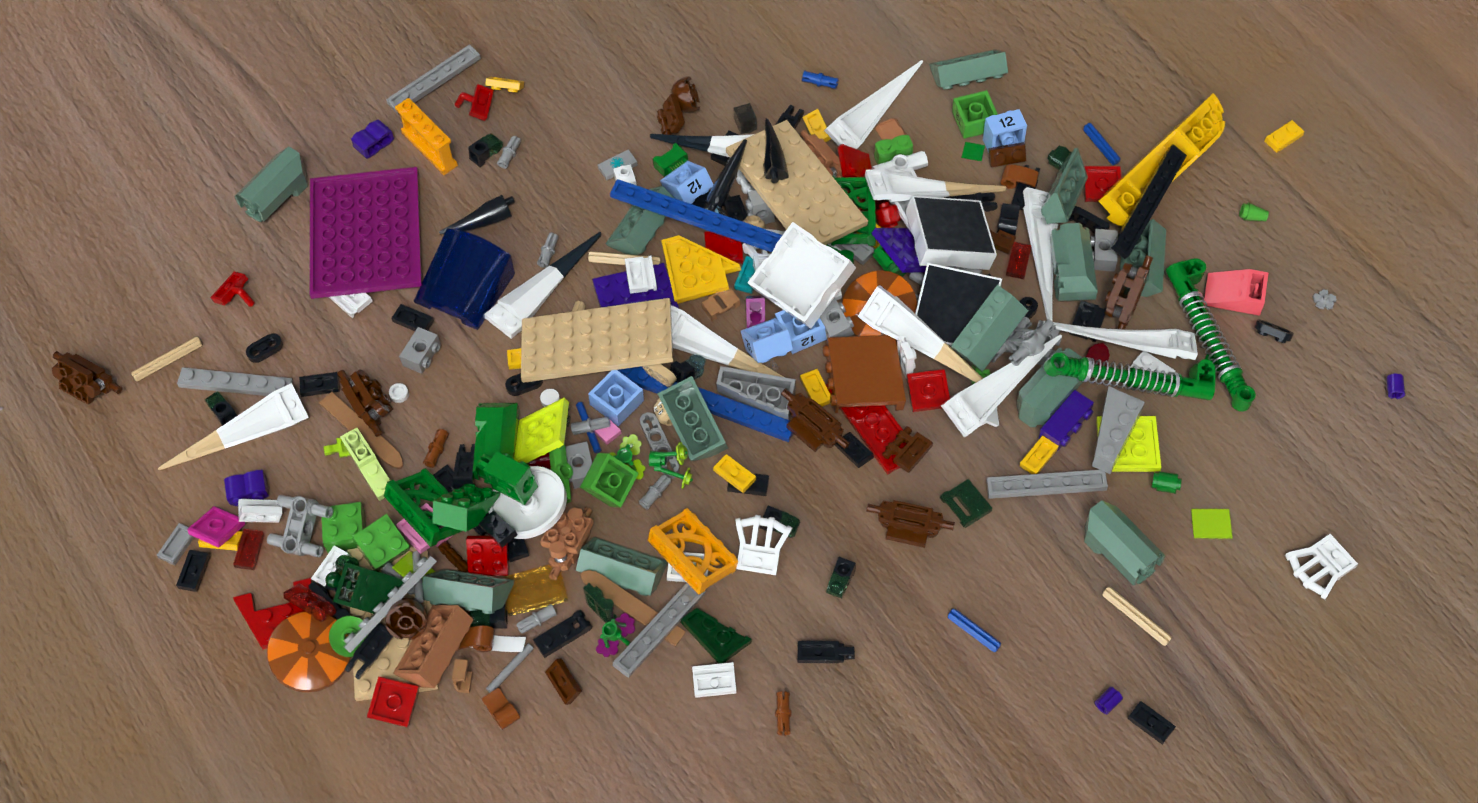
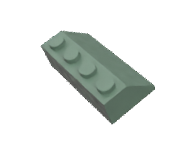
M997 49L929 64L936 85L943 89L953 88L955 84L960 86L968 85L973 80L983 82L987 80V77L992 76L993 78H1001L1003 74L1008 73L1006 53Z
M1074 148L1063 163L1041 208L1042 216L1045 217L1047 224L1068 222L1087 181L1088 176L1078 148Z
M663 186L648 189L674 198ZM632 205L605 244L624 254L640 255L646 250L647 243L655 237L656 230L663 225L666 216Z
M1154 219L1148 222L1130 256L1126 259L1121 257L1120 263L1121 271L1125 263L1133 264L1134 268L1139 269L1146 255L1153 257L1146 278L1147 281L1141 294L1143 297L1163 292L1166 229ZM1128 287L1126 288L1125 293H1124L1125 295L1128 294V292L1130 291V288H1128Z
M997 285L951 345V348L959 356L983 372L1029 310L1013 295Z
M692 376L657 393L682 444L687 448L691 461L709 458L728 449Z
M593 537L580 549L576 571L581 573L587 570L596 571L619 585L622 589H632L640 595L651 596L657 589L668 562Z
M442 569L423 576V600L430 601V604L440 605L442 603L465 607L467 611L478 609L482 610V613L493 614L496 610L503 608L514 585V580Z

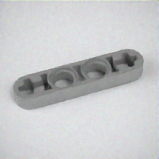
M650 412L644 413L640 417V426L651 450L673 452L655 414ZM646 420L652 422V429H650ZM654 434L661 436L659 441H652L650 438ZM667 456L666 465H662V468L667 469V462H669L674 472L679 473V464L675 456ZM662 472L663 475H667L670 479L676 478L675 476Z

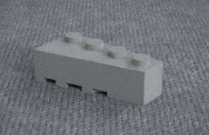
M720 366L716 383L718 393L748 406L790 420V411L787 409L789 401L781 393L784 389H787L795 395L796 379Z
M1108 386L1092 467L1111 474L1142 413L1144 401Z

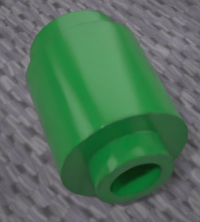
M1159 471V473H1154L1152 488L1157 489L1156 491L1176 494V490L1181 488L1182 479L1178 478V474Z

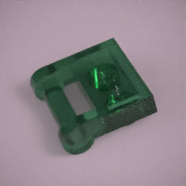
M969 479L940 496L942 502L947 503L960 519V524L964 528L992 512L990 504ZM954 497L959 500L970 516H967L953 500Z
M588 583L583 587L587 605L605 623L617 618L613 612L614 602L611 599H605L603 592L597 586L593 587Z

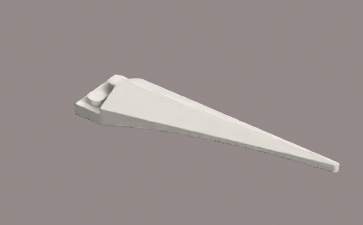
M923 60L839 116L824 131L838 146L844 144L857 149L921 66Z
M1026 187L1023 190L1025 202L1023 210L1046 318L1053 321L1054 265L1050 236L1053 229L1056 228L1057 231L1058 223L1047 224L1045 217L1041 213V208L1049 192Z
M1053 322L1058 330L1176 359V356H1180L1183 359L1195 360L1198 355L1195 333L1179 329H1105Z
M1062 335L1046 342L1044 350L1039 354L1027 356L1018 366L1009 363L955 394L941 405L963 437L968 436L982 425L1014 387L1062 338Z

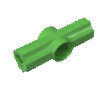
M564 444L560 448L549 452L551 466L549 470L556 473L564 484L567 493V504L571 502L569 479L573 475V470L567 463L566 447Z

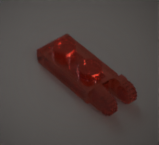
M300 583L283 592L284 599L312 614L320 622L326 620V614L333 616L336 613L334 605Z

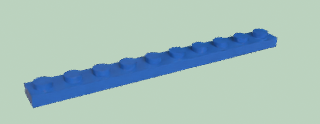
M619 179L616 180L610 192L611 198L769 252H773L777 242L783 236Z
M642 366L617 370L640 388L657 394L669 388L647 374ZM698 387L711 414L783 441H790L793 433L786 428L790 422L789 420Z

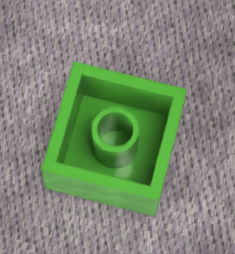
M987 90L953 99L952 113L963 139L983 134L985 118L998 115Z
M597 453L580 488L610 507L621 508L639 473L609 453Z
M361 502L329 506L333 508L331 518L322 517V538L327 553L331 551L334 545L343 551L358 548L353 541V536L366 528L365 510Z
M387 514L353 536L354 543L374 571H380L387 563L393 562L408 552L410 548Z

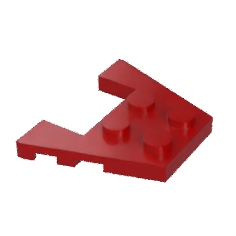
M311 578L293 582L296 601L255 611L252 593L233 597L234 602L263 650L267 649L273 631L282 621L294 614L307 612V607L310 603L308 585L313 582Z

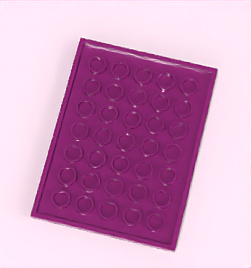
M417 167L310 178L311 299L422 287L419 176Z

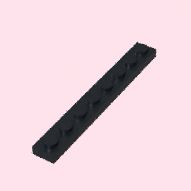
M1171 145L1166 151L1111 246V249L1124 259L1130 256L1187 156L1175 145Z

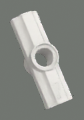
M923 151L907 156L899 154L894 156L891 161L872 166V170L885 169L892 171L905 168L917 170L928 166V160Z

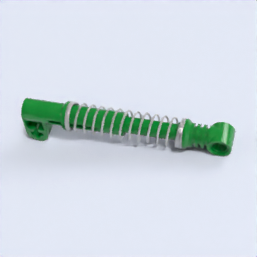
M1198 258L1174 263L1166 269V274L1179 297L1178 302L1181 307H1184L1183 312H1187L1186 317L1190 318L1189 323L1193 324L1192 329L1196 330L1195 335L1200 337L1198 341L1204 342L1202 348H1207L1205 354H1210L1208 359L1214 360L1213 363L1217 362L1215 369L1220 368V371H1216L1219 373L1218 378L1221 383L1226 385L1232 397L1231 404L1233 408L1240 412L1247 411L1254 401L1256 393L1253 388L1247 386L1242 376V368L1236 361V357L1232 355L1233 351L1229 349L1230 345L1226 343V338L1223 337L1222 331H1219L1220 327L1216 325L1217 321L1213 319V314L1210 313V308L1207 307L1202 293L1194 286V284L1201 281L1206 271V264Z
M1061 352L1053 354L1044 363L1045 372L1052 377L1058 375L1070 376L1082 382L1089 381L1094 383L1096 381L1098 385L1102 383L1105 386L1110 384L1112 387L1117 385L1119 388L1125 387L1126 389L1132 388L1134 391L1139 389L1141 392L1167 394L1169 397L1180 395L1211 400L1215 393L1216 369L1213 362L1207 359H1203L1190 368L1189 377H1183L1180 373H1172L1171 371L1166 374L1164 370L1158 372L1157 369L1151 371L1150 368L1144 370L1143 367L1137 369L1136 365L1130 368L1129 364L1123 369L1122 363H1119L1116 368L1115 362H1112L1109 367L1107 360L1103 365L1100 359L1094 364L1093 358L1082 357L1077 359L1067 357ZM1054 362L1058 363L1059 368L1055 366ZM1109 380V383L1105 384L1104 381ZM1116 381V384L1112 385L1111 382Z

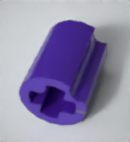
M1397 373L1388 375L1386 378L1388 397L1391 399L1403 398L1405 396L1403 375Z
M1109 687L1094 703L1102 713L1107 715L1123 700V697L1114 687Z

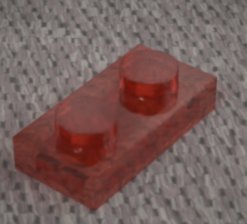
M1018 242L1013 243L1006 276L1019 279L1025 278L1032 248L1031 245Z
M243 529L233 563L235 568L255 570L265 535L263 531Z

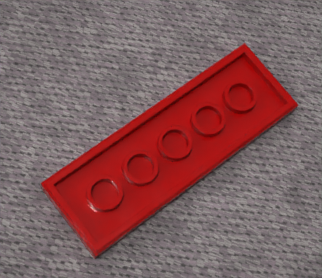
M885 405L839 407L887 475L899 469L900 467L893 463L896 455H891L889 459L883 456L886 446L897 438L896 435L900 430L903 431ZM902 443L899 448L903 449L907 443Z

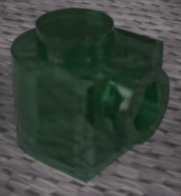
M1059 145L1049 153L1047 157L1049 160L1048 164L1060 170L1071 152L1066 147Z

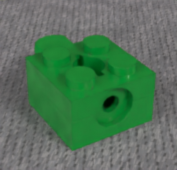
M496 451L493 457L483 454L482 460L477 462V466L480 470L484 471L492 488L525 505L538 487L535 476L530 471V466L523 461H520V463L515 461L507 453L503 455Z

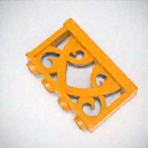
M410 98L395 106L402 120V134L443 175L458 166L457 161L451 154L449 146L451 139Z
M688 508L661 525H655L650 528L647 541L699 595L705 592L709 586L736 571L738 564L736 556ZM683 523L689 530H686L683 526L682 533H679L677 526ZM671 529L673 530V533L665 535L666 532ZM685 542L702 545L704 548V560L695 556L686 557L683 553ZM716 559H718L724 566L722 568H715L710 564L714 566L720 565V563L716 561ZM707 570L712 572V574L707 577L704 575Z

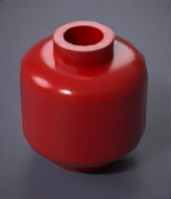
M889 201L878 204L879 208L875 210L878 225L884 228L897 226L901 220L897 205L890 204Z

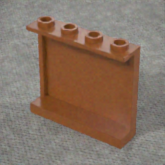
M888 335L827 338L826 345H823V356L827 357L825 370L826 373H829L830 377L828 378V389L832 391L830 404L834 406L835 413H838L839 407L895 405V411L904 409L906 397L896 339Z

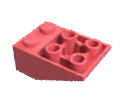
M1252 269L1208 273L1204 301L1210 307L1260 316L1265 303L1269 273Z

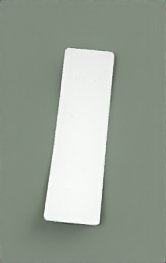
M494 635L491 651L522 652L526 637Z

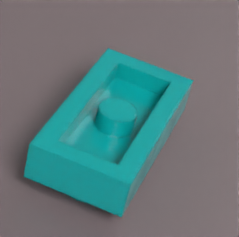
M746 256L734 289L752 294L754 289L748 284V281L754 275L755 270L753 259L749 256Z

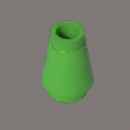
M1249 202L1242 204L1239 217L1247 221L1266 222L1269 211Z

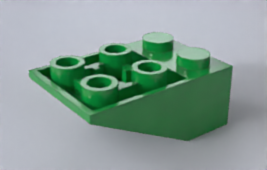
M464 484L463 487L454 489L452 492L443 494L440 498L433 500L432 524L467 532L480 524L500 496V492L492 491L491 488H478L474 484Z

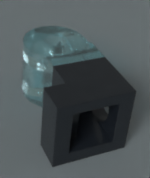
M692 355L689 360L682 363L677 361L671 363L670 371L677 378L675 382L679 383L691 376L694 380L701 377L704 373L705 358L700 355Z

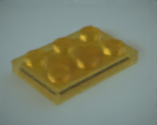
M550 565L501 577L514 580V585L506 600L509 617L544 608L549 604L555 605L568 601L561 571L556 580L549 578V574L553 569Z

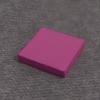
M214 506L187 530L189 535L219 548L245 525V522H239L238 516Z

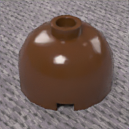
M690 76L678 80L671 89L672 94L677 95L681 111L685 113L700 110V107H697L696 102L700 103L695 84H690L689 80H692Z
M403 598L397 601L387 612L385 619L386 629L392 636L401 640L402 638L413 640L421 636L425 631L427 623L425 608L415 599Z

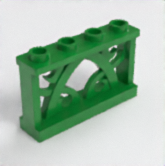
M832 176L841 188H848L850 190V193L843 189L856 206L868 210L861 212L868 220V224L856 230V232L863 234H854L852 232L831 242V246H835V244H868V246H876V239L871 234L876 228L875 200H873L866 177L835 178ZM859 197V200L865 199L866 201L861 203L857 198Z
M426 468L422 469L419 473L398 481L391 480L387 482L384 497L430 547L437 545V542L462 532V530L445 526L439 529L440 525L432 524L433 513L422 511L419 508L420 499L433 502V500L440 498L441 495L449 493ZM420 484L419 489L415 490L414 486Z

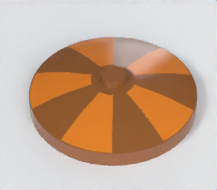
M872 271L861 275L850 284L844 294L842 304L846 310L844 312L845 317L849 316L854 324L852 330L855 336L886 335L872 328L858 317L879 285L893 296H897L908 308L916 313L917 299L915 292L903 277L890 271Z
M307 611L286 618L275 628L268 642L267 658L273 675L281 684L299 692H317L332 686L343 676L346 671L344 669L350 662L351 657L337 654L329 643V631L337 621L335 618L321 612Z

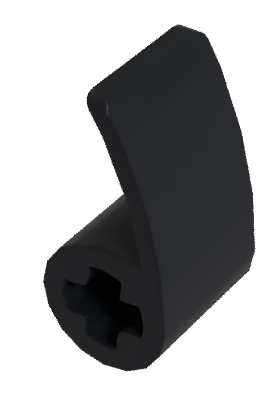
M1002 204L998 231L1002 230L1011 235H1016L1020 206Z

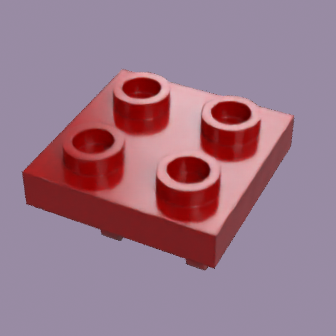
M467 536L468 573L487 576L509 575L508 544L502 548L490 536Z

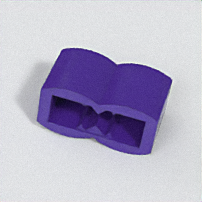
M380 120L369 123L364 130L356 132L351 138L353 147L366 159L374 156L380 149L388 146L394 140L392 131Z
M263 470L250 471L224 479L226 498L230 505L238 506L239 499L264 500V498L269 497L267 477Z

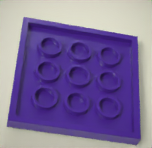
M664 263L653 265L657 290L655 291L651 289L647 292L630 294L626 271L592 279L600 308L670 298L671 306L679 309L677 302L674 301L671 283Z

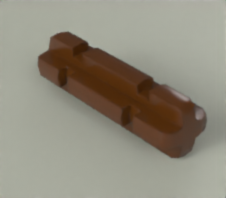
M444 541L438 546L439 551L458 568V571H468L467 562L450 547L448 542Z

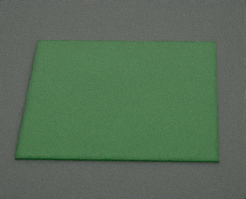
M965 142L961 158L982 161L985 145Z

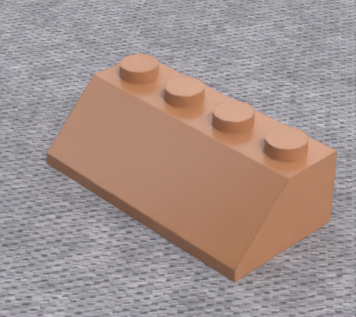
M432 605L427 614L425 631L421 636L411 641L393 674L419 687L435 688L440 682L445 669L449 666L455 651L460 647V643L469 631L474 619L459 605Z

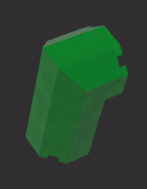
M479 403V406L476 407L475 426L480 431L476 432L473 474L476 480L480 481V478H483L484 483L490 484L484 471L480 470L477 466V462L482 460L483 454L493 457L497 451L503 455L507 453L514 458L520 411L518 403Z

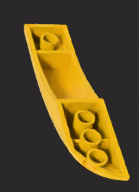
M1214 93L1157 143L1099 200L1100 204L1110 214L1107 217L1109 221L1120 226L1125 224L1171 145H1175L1187 155L1172 180L1173 182L1221 136L1225 127V121H1223L1222 117L1224 111Z

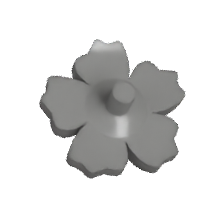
M1325 289L1320 291L1319 294L1315 293L1313 295L1314 302L1316 303L1315 306L1319 309H1333L1334 302L1337 300L1333 294L1328 295V290Z

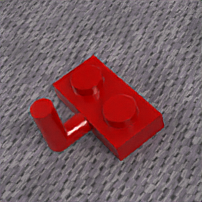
M477 84L474 95L461 92L454 105L460 108L464 100L471 102L469 115L485 121L494 90Z
M235 271L210 297L214 303L224 306L232 300L235 294H238L249 307L255 303L243 289L248 278L245 274Z

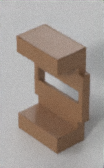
M729 287L730 290L717 292L702 302V309L711 321L717 319V314H722L733 307L737 308L740 306V299L731 287ZM718 295L727 308L723 309L714 297Z
M455 659L452 680L457 692L470 693L473 672L467 671L468 660Z

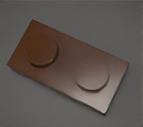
M1024 142L988 148L991 167L1026 161Z
M562 658L556 659L545 671L565 705L571 704L582 692Z

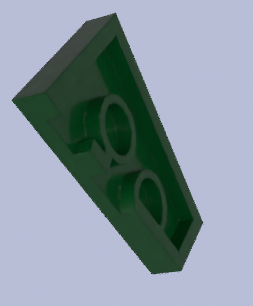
M698 608L681 619V624L718 664L725 663L752 642L751 638L738 634L730 626L728 628L722 625L716 618Z

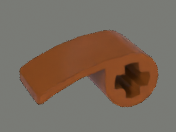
M1006 165L1001 185L1006 186L1008 189H1013L1016 187L1017 182L1036 187L1039 173L1036 170L1023 166Z
M490 626L470 627L463 637L458 650L473 647L482 652L491 651L493 648L494 628Z
M500 688L495 689L482 698L483 703L502 730L520 719L516 709L507 701Z

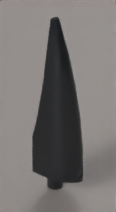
M766 118L764 175L766 179H771L772 183H777L779 180L789 178L788 168L779 139L769 119Z
M746 139L736 149L712 186L705 200L706 203L710 204L707 210L714 212L716 208L722 209L740 167L747 144Z
M500 195L485 202L463 219L439 231V234L469 231L510 218L512 215L508 205L515 203L512 196L504 199Z

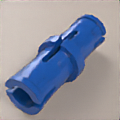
M804 71L802 76L804 77L802 82L817 84L818 87L826 86L836 89L838 86L839 78L825 76L824 73L816 74Z

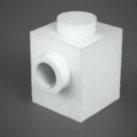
M631 164L613 169L615 182L619 179L637 185Z

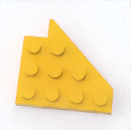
M677 235L661 240L674 301L677 304L730 290L726 274L741 270L740 264L682 236Z

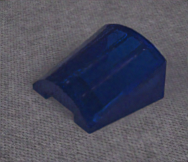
M447 228L422 281V286H420L415 296L414 303L428 309L432 307L461 319L462 324L478 330L485 320L484 314L494 307L515 275L511 255L479 236L462 230Z

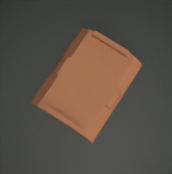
M888 119L875 127L882 140H892L897 136L907 135L897 119Z

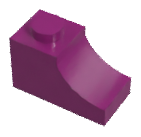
M763 295L746 296L747 328L765 322V297Z

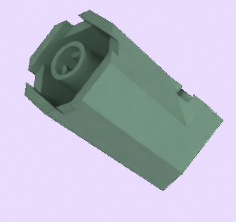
M288 146L276 154L235 195L238 205L241 208L245 206L247 209L245 212L248 216L258 222L265 221L290 195H293V197L299 196L308 187L307 172L300 153Z
M1064 223L1060 225L1059 230L1053 229L1050 236L1054 275H1056V280H1054L1056 299L1058 301L1095 300L1098 289L1089 229L1087 227L1084 229L1080 223Z
M1058 348L1054 352V354L1061 352L1067 357L1082 358L1070 348H1065L1064 351H1062V348ZM1054 362L1055 366L1059 368L1058 363ZM1043 364L1019 391L1016 404L1018 418L1030 427H1037V425H1042L1043 427L1070 394L1077 390L1083 382L1070 376H1049L1045 372Z
M1101 500L1089 510L1085 524L1084 542L1094 553H1102L1133 586L1136 583L1141 584L1156 571L1154 569L1156 564L1160 566L1163 563L1165 555L1118 507Z

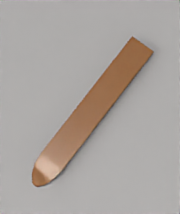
M333 392L319 402L324 409L349 431L358 428L373 453L382 461L397 469L403 467L400 453L381 435L376 437L363 419L359 418Z
M591 570L583 571L580 574L586 586L623 612L629 614V616L645 627L658 614V612L602 574ZM676 626L664 640L676 647L686 631Z

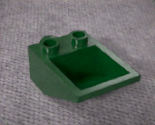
M347 562L345 563L342 575L337 572H330L325 578V582L329 587H337L333 602L373 614L375 612L372 610L380 602L384 604L389 599L387 594L395 586L399 588L404 583L401 581V578Z

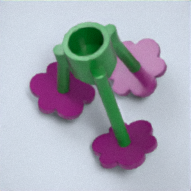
M623 613L620 618L612 619L611 622L605 623L602 627L603 634L600 635L601 639L598 640L599 645L596 647V652L603 654L604 657L616 655L618 653V640H621L628 646L631 642L624 637L635 632V626L633 625L635 619L630 618L629 614Z

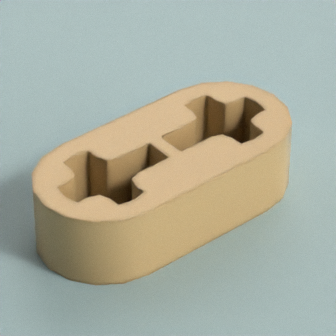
M661 364L643 366L647 374L666 387H671L677 380L676 376Z

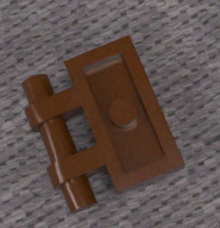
M670 94L663 104V109L657 111L658 123L661 124V132L665 135L677 134L685 123L677 95Z
M906 426L903 431H899L896 435L897 438L886 446L883 456L889 459L891 455H896L893 463L910 473L931 449L933 442L918 432L913 437L910 436L912 429ZM902 443H907L903 449L899 448Z

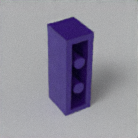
M1074 390L1040 429L1039 439L1043 435L1059 446L1058 450L1062 446L1066 447L1071 440L1070 436L1073 433L1077 434L1082 427L1081 423L1084 420H1089L1092 416L1094 402Z

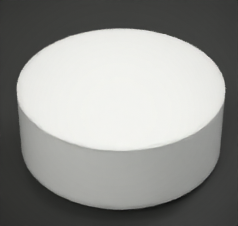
M397 383L390 387L389 396L393 402L402 403L407 400L409 391L404 384Z
M554 389L544 390L540 395L541 404L546 407L560 400L559 393Z

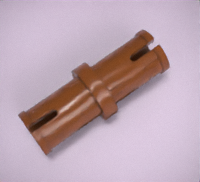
M443 429L437 430L432 443L428 446L429 450L423 461L425 466L435 467L439 455L444 451L443 446L449 436L447 431Z
M782 691L776 693L777 710L775 711V716L777 717V734L782 736L784 727V736L791 733L790 717L792 711L789 709L790 693L784 691L783 700Z

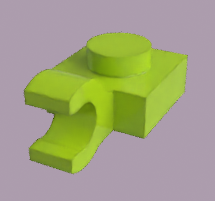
M336 438L337 444L324 446L325 456L339 453L340 458L350 456L341 438Z

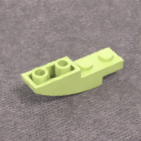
M355 428L340 436L370 489L379 501L384 499L386 484L390 479L359 429Z

